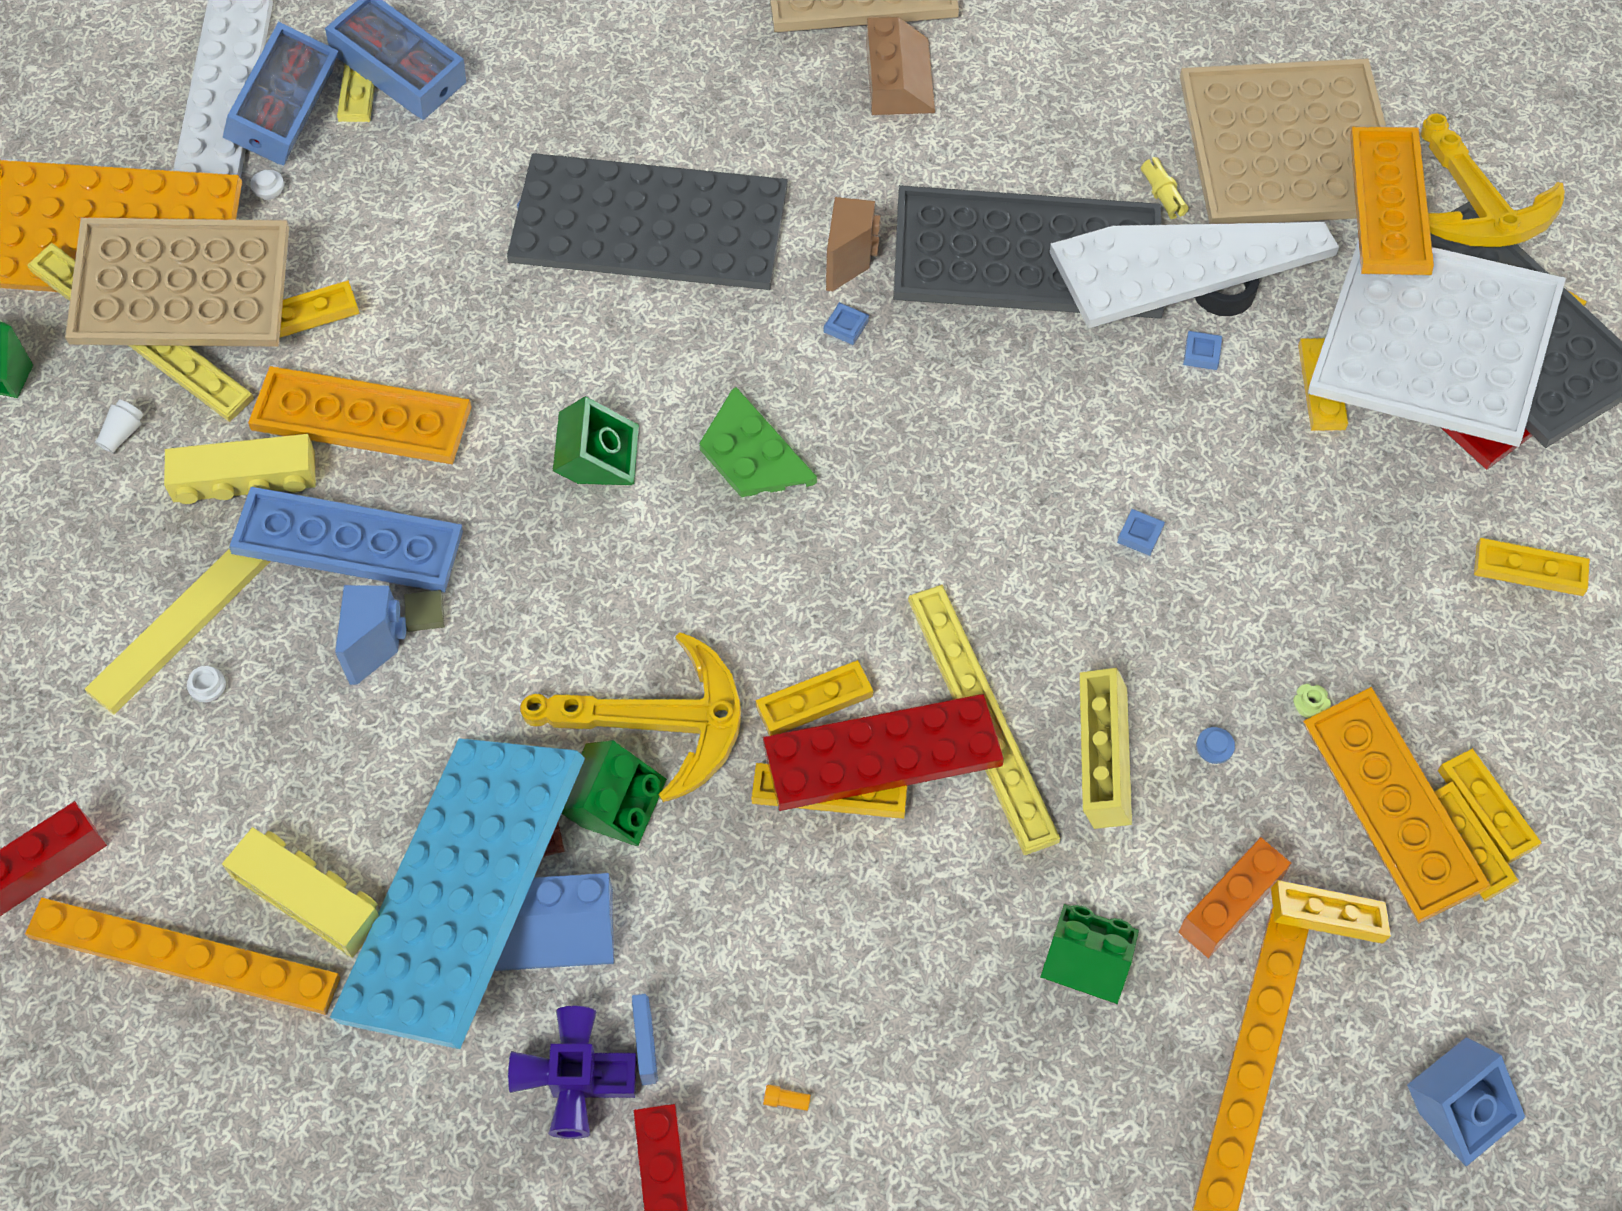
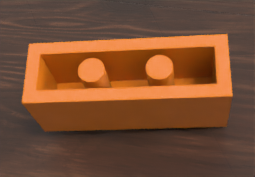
M1260 837L1185 917L1178 933L1209 959L1271 892V887L1277 880L1281 881L1291 862Z

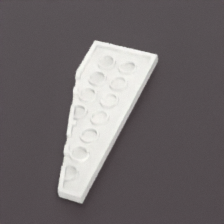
M1325 222L1110 226L1051 243L1050 254L1089 329L1336 256L1339 246Z

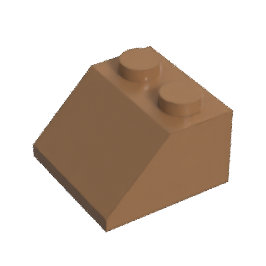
M835 197L827 246L826 291L833 292L870 268L871 256H878L881 215H875V201Z

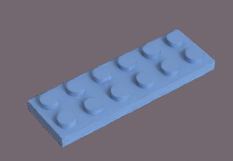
M250 487L229 548L231 554L446 592L463 529L462 524Z

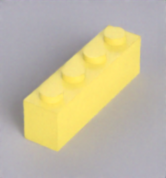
M308 434L165 449L164 486L172 501L182 504H192L197 502V500L210 498L229 500L233 496L248 495L250 487L273 491L301 492L305 488L316 487L315 450Z
M1117 668L1080 672L1083 812L1094 829L1132 825L1127 687Z
M252 827L222 863L230 877L353 958L363 946L374 921L379 917L376 910L378 906L376 901L362 891H358L355 895L345 888L347 883L332 871L328 870L326 874H323L314 868L317 864L305 853L298 850L294 855L285 849L286 843L273 832L267 831L265 834H262Z

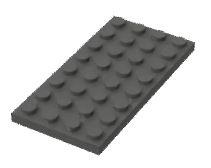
M532 153L507 252L508 263L770 290L788 179Z
M899 185L893 300L1080 313L1050 254L1051 243L1110 226L1161 225V204ZM1164 306L1130 317L1161 319Z
M1470 202L1451 211L1461 212L1463 215L1462 220L1479 218ZM1430 233L1431 244L1434 248L1549 274L1518 244L1502 247L1469 246L1445 240ZM1564 287L1525 429L1545 448L1622 403V341Z

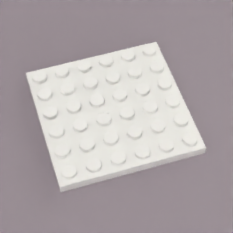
M1358 240L1309 385L1308 394L1519 447L1566 278L1432 247L1434 262L1432 275L1361 274Z

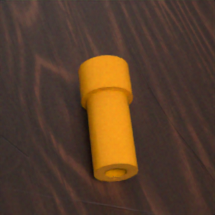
M767 1084L763 1105L772 1107L783 1106L808 1111L811 1094L784 1090L779 1086Z

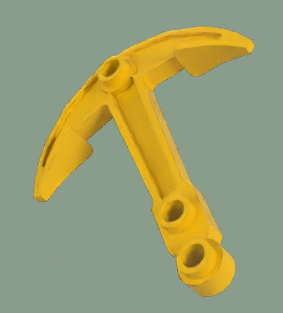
M1431 114L1423 121L1421 137L1425 141L1430 142V150L1440 164L1449 170L1479 218L1462 220L1463 215L1459 211L1428 213L1431 234L1445 240L1469 246L1502 247L1528 241L1546 231L1557 218L1564 201L1565 190L1563 183L1556 182L1549 190L1538 194L1532 206L1513 210L1468 155L1469 150L1461 141V137L1456 132L1449 130V123L1444 115Z
M679 632L675 636L676 641L685 650L692 661L699 681L704 684L703 699H596L593 696L557 694L547 699L541 694H531L522 701L520 712L523 715L524 721L534 727L549 723L554 728L593 729L599 726L700 734L695 754L694 752L688 753L678 773L659 793L662 802H666L693 792L705 784L724 765L738 738L741 723V705L733 675L718 654L698 639ZM534 703L541 704L538 710H529L530 705ZM578 705L576 711H566V708H568L569 706ZM725 710L728 712L723 718L715 716V713Z

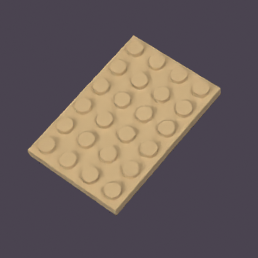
M81 218L65 339L69 345L279 347L289 237L287 220Z

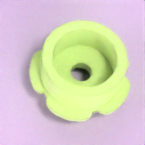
M1301 685L1296 691L1297 695L1293 698L1297 711L1306 718H1310L1331 706V701L1327 698L1328 692L1320 685ZM1309 698H1314L1316 702H1310Z

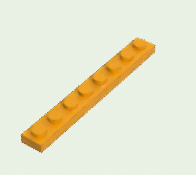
M42 897L25 932V935L30 939L327 1015L340 980L339 974Z
M1273 907L1267 921L1192 1211H1238L1309 931V929L1275 923Z

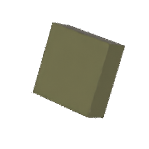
M441 590L404 594L405 619L408 632L445 628Z

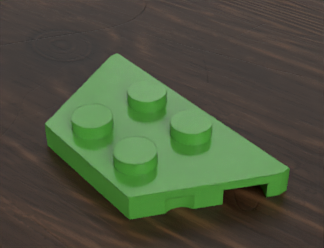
M737 387L733 388L699 443L700 451L740 497L758 495L764 491L771 493L784 491L787 486L806 484V487L815 485L817 483V476Z

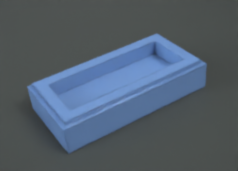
M646 994L632 995L642 1086L656 1084L658 1082L649 997Z

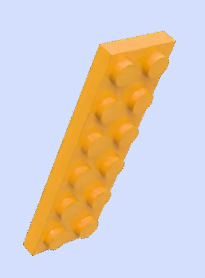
M1352 127L1350 142L1361 274L1432 275L1434 262L1419 127Z
M269 366L248 424L251 431L281 436L308 434L311 441L453 465L471 410L470 399Z
M1372 687L1303 721L1306 730L1418 924L1490 889L1488 880Z

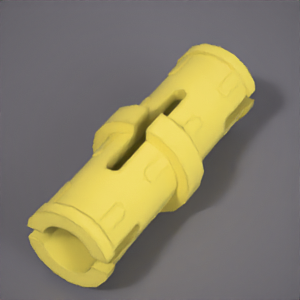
M1152 158L1154 166L1150 159L1146 160L1141 166V172L1152 186L1151 192L1154 198H1159L1170 219L1177 218L1174 213L1175 211H1177L1180 217L1184 216L1189 208L1177 190L1175 179L1168 176L1159 158Z

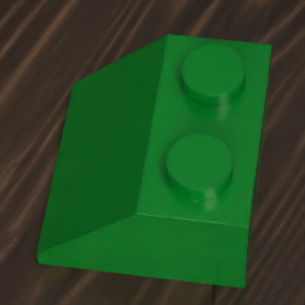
M587 396L581 398L559 411L553 472L577 484L633 485L639 424Z

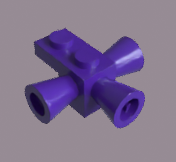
M564 1006L556 1010L561 1044H550V1059L515 1051L510 1053L508 1066L510 1093L549 1086L553 1098H558L548 1133L552 1137L581 1139L590 1136L585 1098H635L636 1053H595L593 1045L589 1044L597 1012L589 1007Z

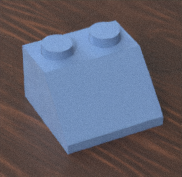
M344 585L335 653L350 685L359 684L398 652L399 639H405L406 619L400 616L399 600H394L389 586Z
M1467 1037L1407 1084L1418 1113L1465 1166H1468L1525 1118L1502 1055Z

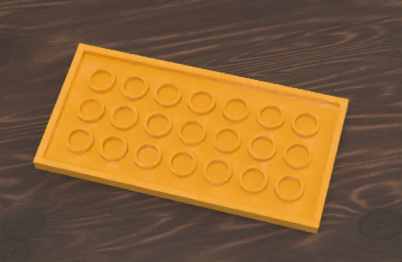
M0 160V288L57 292L33 274L27 265L51 243L75 260L81 218L236 220L242 180L239 175Z

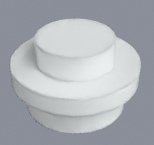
M263 170L252 177L250 186L256 196L264 200H271L281 194L284 188V181L281 174L277 171Z
M200 666L194 669L187 681V690L190 696L198 702L216 700L224 692L226 681L221 671L210 666Z

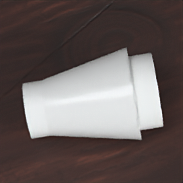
M119 399L116 405L110 406L95 443L113 454L142 425L140 420L144 414L133 405Z

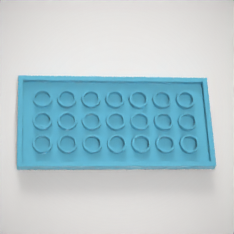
M458 739L380 907L379 917L374 921L331 1013V1019L346 1026L461 1049L585 760L577 750Z

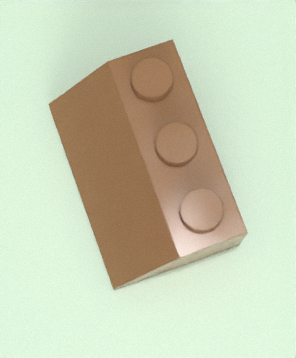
M899 17L867 18L866 49L871 115L935 113L928 38Z

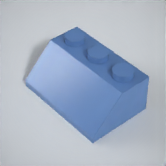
M609 873L533 878L494 970L505 971L614 964L613 889Z

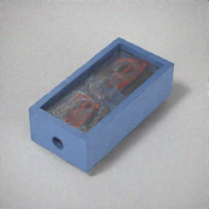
M357 0L325 28L328 46L338 50L337 58L366 80H370L377 88L422 120H425L466 83L464 59L383 0Z
M278 21L227 116L223 138L284 166L333 72L338 50Z

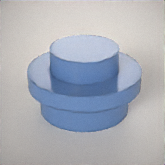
M1210 727L1200 733L1196 742L1198 754L1205 761L1212 764H1221L1232 757L1235 750V742L1226 730Z

